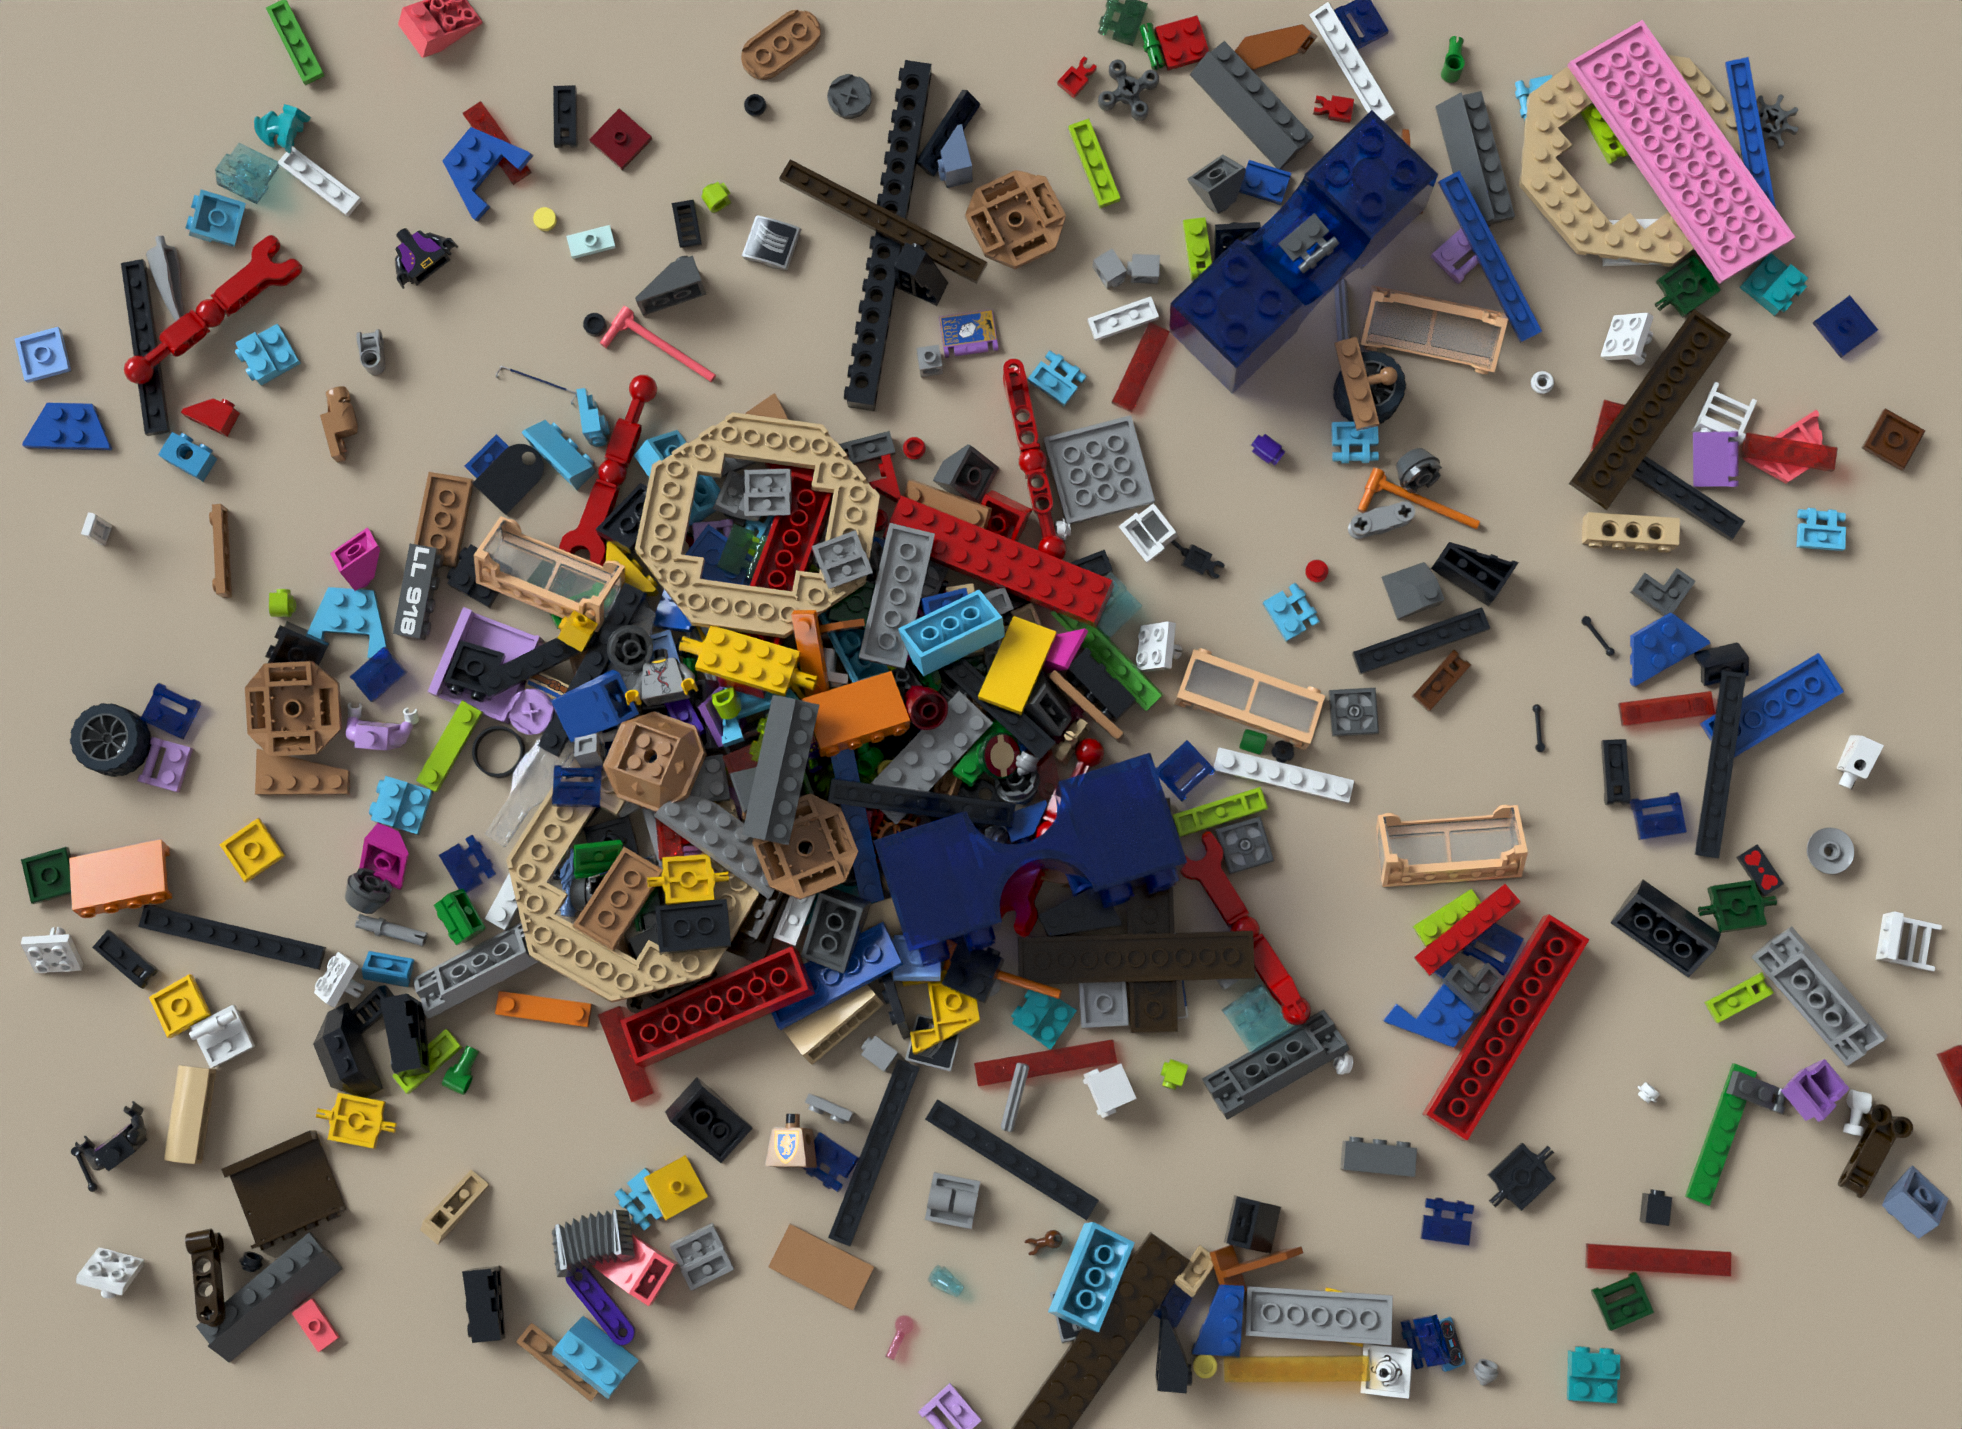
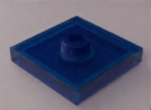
M1850 295L1813 322V325L1840 358L1878 331L1877 327Z

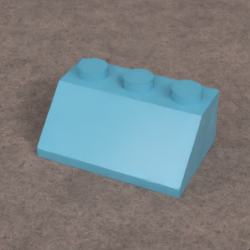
M543 420L521 432L528 443L575 490H578L596 472L592 466L594 461L586 453L582 456L577 451L579 447L570 438L565 440L561 436L563 431L554 422L550 425L546 420Z
M584 1316L569 1329L552 1352L555 1358L607 1399L611 1397L639 1361L621 1345L614 1343L607 1334Z

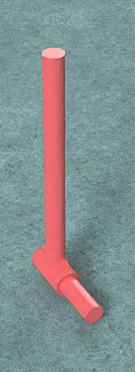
M623 306L611 323L612 326L600 341V344L607 348L619 331L629 328L708 381L712 382L716 377V374L635 322L634 312L626 306Z

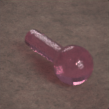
M899 1316L895 1321L896 1333L885 1356L888 1359H895L904 1336L913 1329L914 1323L909 1316Z

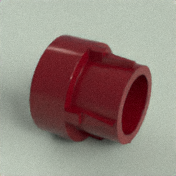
M912 686L904 695L903 703L910 721L919 729H935L946 719L948 714L947 701L935 689L924 686Z

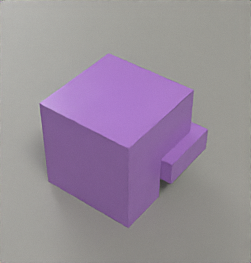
M1823 1059L1800 1070L1781 1092L1805 1121L1815 1117L1819 1122L1824 1120L1837 1106L1834 1102L1841 1099L1849 1090V1087L1830 1064Z

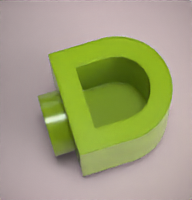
M717 181L714 184L707 185L702 190L701 198L712 213L718 212L731 204L728 197L731 193L724 182L719 184Z
M277 589L276 593H269V613L271 617H291L292 613L296 612V600L293 599L290 589Z
M734 687L712 694V703L722 719H733L741 711V700Z
M1170 1059L1169 1063L1164 1062L1160 1074L1164 1076L1162 1086L1172 1090H1176V1087L1181 1088L1188 1064Z

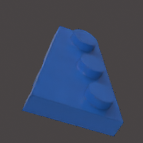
M1219 1285L1210 1305L1207 1318L1199 1331L1200 1334L1197 1341L1192 1347V1354L1240 1357L1244 1286Z

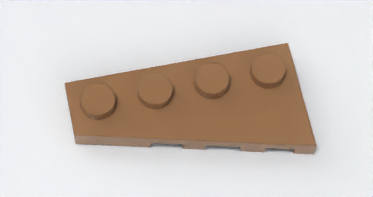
M257 749L255 794L350 795V771L290 756H268L264 750Z

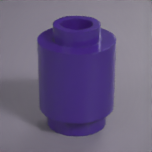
M1264 434L1263 437L1258 435L1251 444L1254 448L1252 452L1267 464L1271 463L1274 466L1286 452L1282 449V445L1267 434Z

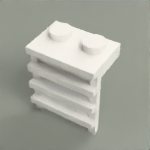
M1714 382L1692 432L1738 431V437H1728V442L1738 441L1739 446L1746 436L1743 431L1757 400L1752 399L1750 405L1747 406L1716 392L1719 383ZM1712 399L1746 413L1744 418L1711 404ZM1707 410L1739 424V430L1706 416Z
M1899 912L1883 914L1876 960L1901 964L1921 970L1935 971V967L1926 965L1931 931L1932 929L1941 930L1942 925L1903 917L1904 913ZM1904 923H1908L1910 928L1905 958L1902 960L1898 959L1903 926ZM1922 926L1924 931L1919 961L1916 963L1912 962L1917 928Z

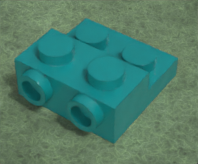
M1771 253L1739 288L1775 316L1780 310L1784 313L1793 302L1790 299L1794 294L1799 296L1805 290L1807 285L1804 283L1808 277L1792 264L1789 266L1785 265Z
M1028 990L1024 996L1027 999L1024 1006L1018 1005L1011 1015L1014 1019L1012 1024L1051 1050L1077 1010L1061 999Z
M1575 1346V1351L1568 1350L1567 1400L1617 1403V1382L1620 1380V1355L1614 1353L1612 1348H1599V1352H1591L1590 1347Z

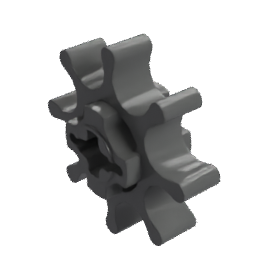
M1782 94L1778 96L1776 104L1771 106L1765 104L1763 96L1760 95L1757 98V104L1760 106V111L1758 112L1759 117H1761L1760 123L1764 142L1768 139H1773L1777 143V148L1782 149L1784 142L1781 139V134L1789 132L1792 135H1796L1798 132V127L1790 126L1787 122L1788 117L1797 114L1798 108L1794 107L1790 111L1782 110L1780 107V103L1784 98ZM1767 119L1770 122L1775 121L1774 125L1772 126L1771 123L1766 124Z

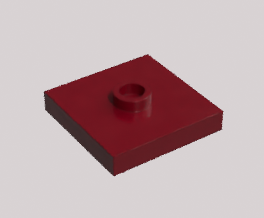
M619 108L589 141L617 167L623 170L652 140V136Z

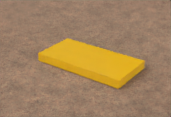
M1013 616L978 694V699L1022 715L1055 640L1057 631Z

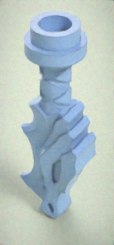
M571 848L570 858L566 860L560 870L562 889L565 890L568 896L559 911H561V916L575 917V912H577L572 906L570 899V886L575 877L574 849Z

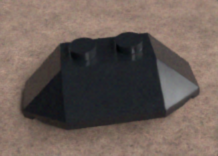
M344 1003L327 1012L313 1045L330 1087L365 1098L382 1090L383 1086L349 1003Z

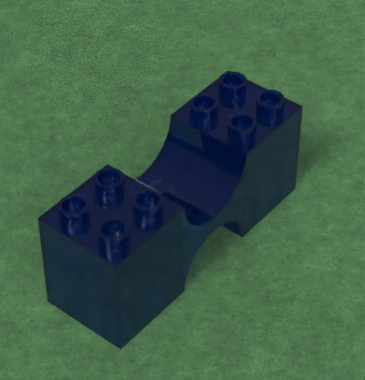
M1371 110L1305 173L1298 188L1270 220L1245 240L1239 241L1237 239L1170 303L1169 332L1233 394L1297 332L1309 313L1340 281L1357 268L1362 270L1427 207L1438 173ZM1315 213L1329 230V233L1323 239L1328 242L1331 238L1335 237L1340 244L1333 249L1334 252L1332 254L1326 255L1318 261L1314 269L1310 268L1303 274L1298 268L1304 262L1302 257L1293 262L1279 246V243ZM1316 243L1307 253L1311 256L1321 247Z
M1151 753L1059 781L1055 792L1057 804L1056 819L1045 833L1026 843L1003 844L989 839L975 828L966 811L874 840L876 852L910 959L920 956L923 967L950 959L948 947L965 942L968 952L977 951L996 944L995 940L997 939L994 932L999 931L1002 925L1000 915L1001 898L1007 887L1016 878L1032 870L1053 869L1071 876L1082 886L1090 901L1101 898L1104 909L1130 901V897L1134 896L1132 887L1146 883L1149 894H1153L1176 886V882L1180 881L1178 873L1186 865L1187 860Z

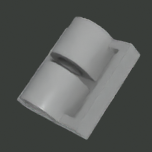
M934 1172L925 1220L972 1229L980 1181Z

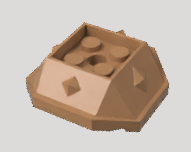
M1015 170L976 188L965 213V219L986 258L1012 269H1017L1056 250L1066 214L1046 176H1036ZM1018 218L1021 222L1014 225L1010 223V220Z
M313 661L264 663L245 686L247 734L263 748L268 756L318 754L342 730L340 683ZM293 702L299 705V712L297 714L292 713L290 709Z
M651 712L621 723L603 767L619 799L657 812L668 801L676 803L684 801L689 797L707 754L696 726L657 712ZM653 755H657V759L653 763H649L650 758Z
M807 794L799 798L789 845L754 838L752 842L769 887L799 900L845 883L858 854V849L842 809L813 794ZM801 843H809L812 846V851L809 854H802L798 849Z

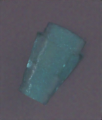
M937 1265L927 1279L932 1287L956 1298L964 1288V1285L945 1266Z

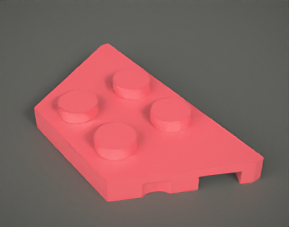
M1817 409L1743 457L1744 461L1787 484L1824 460L1826 454L1825 448L1822 445L1823 436L1822 430H1819V412Z

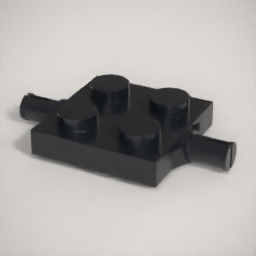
M1520 1143L1487 1174L1496 1184L1499 1191L1489 1199V1202L1496 1208L1506 1198L1519 1211H1522L1556 1179L1548 1171L1544 1163L1554 1154L1553 1150L1546 1146L1537 1155L1531 1152L1524 1143Z

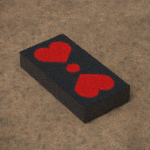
M1758 844L1736 857L1750 879L1755 880L1756 887L1762 897L1784 884Z

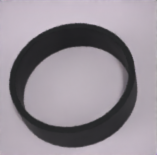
M493 726L483 730L476 737L472 747V756L476 766L482 772L491 777L504 778L514 774L522 766L525 759V746L520 736L513 730L504 726ZM499 730L508 731L514 734L520 745V756L513 768L504 773L494 774L485 771L480 765L477 755L480 742L491 732Z

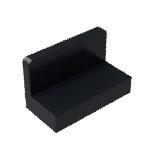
M1737 642L1694 653V658L1701 666V682L1704 686L1720 683L1722 670L1745 673L1746 676H1749V657Z

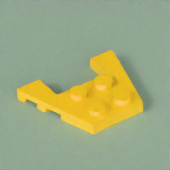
M946 970L941 971L940 981H902L903 987L928 984L934 1028L910 1032L913 1055L980 1022L976 999L942 985L947 973Z

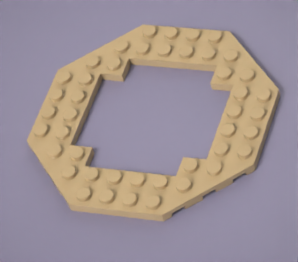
M1668 55L1742 160L1733 108L1690 58ZM1567 66L1527 97V114L1524 126L1525 137L1524 147L1522 148V170L1519 187L1576 254L1599 255L1602 258L1616 260L1622 258L1631 260L1630 262L1645 264L1651 262L1672 267L1693 251L1694 247L1669 212L1645 230L1631 213L1612 225L1556 159L1572 146L1559 129L1593 104Z
M732 412L716 426L712 425L698 434L699 437L690 443L686 442L672 451V454L664 460H658L652 464L635 550L692 626L707 628L717 626L730 631L786 638L794 633L791 616L794 610H816L817 616H819L866 584L867 576L828 589L821 570L819 573L796 570L792 592L701 579L705 563L704 558L683 555L698 475L721 478L725 457L815 469L812 490L834 493L825 541L856 530L863 551H865L870 562L880 495L870 486L865 476L850 461L840 445L833 440L823 424Z
M595 770L580 774L574 778L556 780L506 859L530 957L611 1003L710 977L727 948L660 955L659 945L648 940L637 960L618 949H615L614 952L574 929L573 924L556 915L568 895L550 885L549 881L596 806L618 816L626 801L616 796L605 770ZM730 799L731 801L716 803L738 819L734 800ZM710 857L711 866L717 873H729V882H715L713 891L714 900L727 899L732 942L758 898L759 892Z

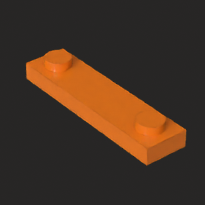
M794 610L791 616L797 650L800 651L799 662L801 672L818 676L813 691L804 687L805 696L809 697L830 690L816 610Z
M499 991L495 1014L589 1027L592 1004Z

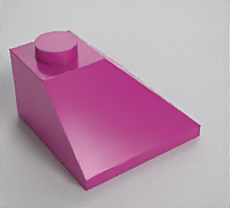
M367 527L330 554L339 572L354 591L366 587L374 579L380 547Z
M1084 628L1057 634L1041 670L1047 674L1052 673L1054 670L1062 671L1068 669L1088 630Z
M378 822L364 838L359 868L375 871L374 876L383 882L386 878L392 887L401 890L409 853L399 831Z

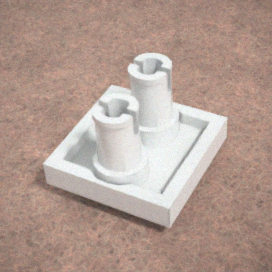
M1649 313L1614 315L1600 357L1605 360L1629 359L1636 365L1643 364L1645 362L1644 358L1647 356L1643 351L1644 345L1649 344L1652 340L1650 337H1653V333L1649 330L1654 316Z
M823 648L829 686L838 688L851 684L848 674L836 671L838 657L836 650Z

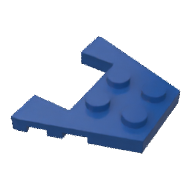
M470 127L442 161L471 217L478 222L491 206L475 192L476 189L503 157L521 171L534 155Z
M1450 961L1435 972L1441 979H1444L1453 967ZM1443 983L1416 1019L1398 1004H1395L1383 1021L1453 1048L1482 1010L1478 1013L1472 1011Z

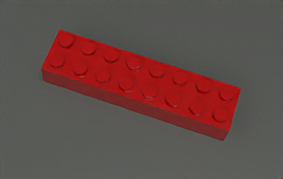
M791 946L622 1019L620 1022L635 1064L645 1068L812 996L815 992L800 952Z

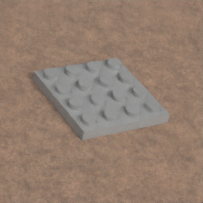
M1131 415L1043 438L1067 524L1070 523L1071 525L1155 503Z

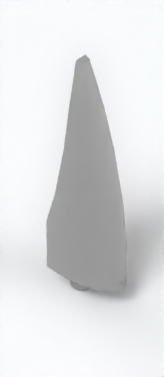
M164 236L155 237L157 246L147 251L146 256L159 292L172 317L177 321L185 315L181 290L180 264L175 247L166 245Z

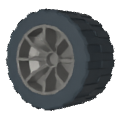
M1364 351L1361 354L1367 377L1379 374L1385 367L1394 368L1398 375L1396 382L1392 385H1384L1383 383L1370 385L1380 425L1392 417L1404 398L1406 389L1405 374L1395 359L1387 356L1385 353ZM1340 370L1333 388V399L1341 415L1348 419L1349 422H1354Z
M101 703L89 707L86 711L84 710L78 719L75 720V724L70 732L71 750L78 762L90 770L111 777L124 776L134 772L145 762L144 760L148 757L151 744H149L151 733L146 722L138 714L116 704Z

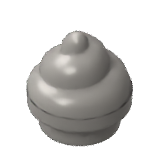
M1023 751L1021 755L1016 757L1017 773L1019 776L1034 772L1038 768L1037 763L1039 760L1029 753Z
M995 825L985 829L987 844L992 848H1001L1008 841L1009 835L1003 826Z
M1480 1359L1475 1364L1474 1373L1477 1380L1480 1381V1385H1487L1498 1377V1366L1496 1363L1487 1359Z

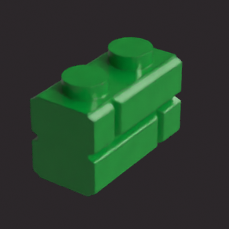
M464 889L448 893L433 905L437 911L438 918L444 923L450 939L454 941L456 946L472 940L486 929Z

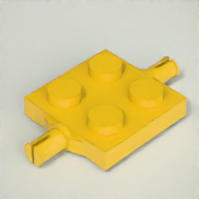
M707 854L663 857L662 876L647 877L648 887L662 886L665 892L666 905L714 900L713 887L715 882H729L728 872L714 873L710 857Z
M338 1093L332 1110L318 1108L316 1111L325 1114H316V1118L329 1120L330 1129L327 1140L376 1148L378 1135L381 1130L395 1133L396 1129L390 1127H397V1123L384 1121L383 1113L386 1101Z

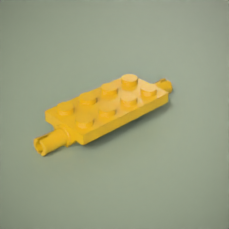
M710 626L703 642L683 636L681 639L683 642H680L679 651L698 655L695 665L697 671L785 697L788 688L794 684L813 691L815 689L814 684L816 685L818 680L816 675L798 671L797 663L800 651L717 626Z

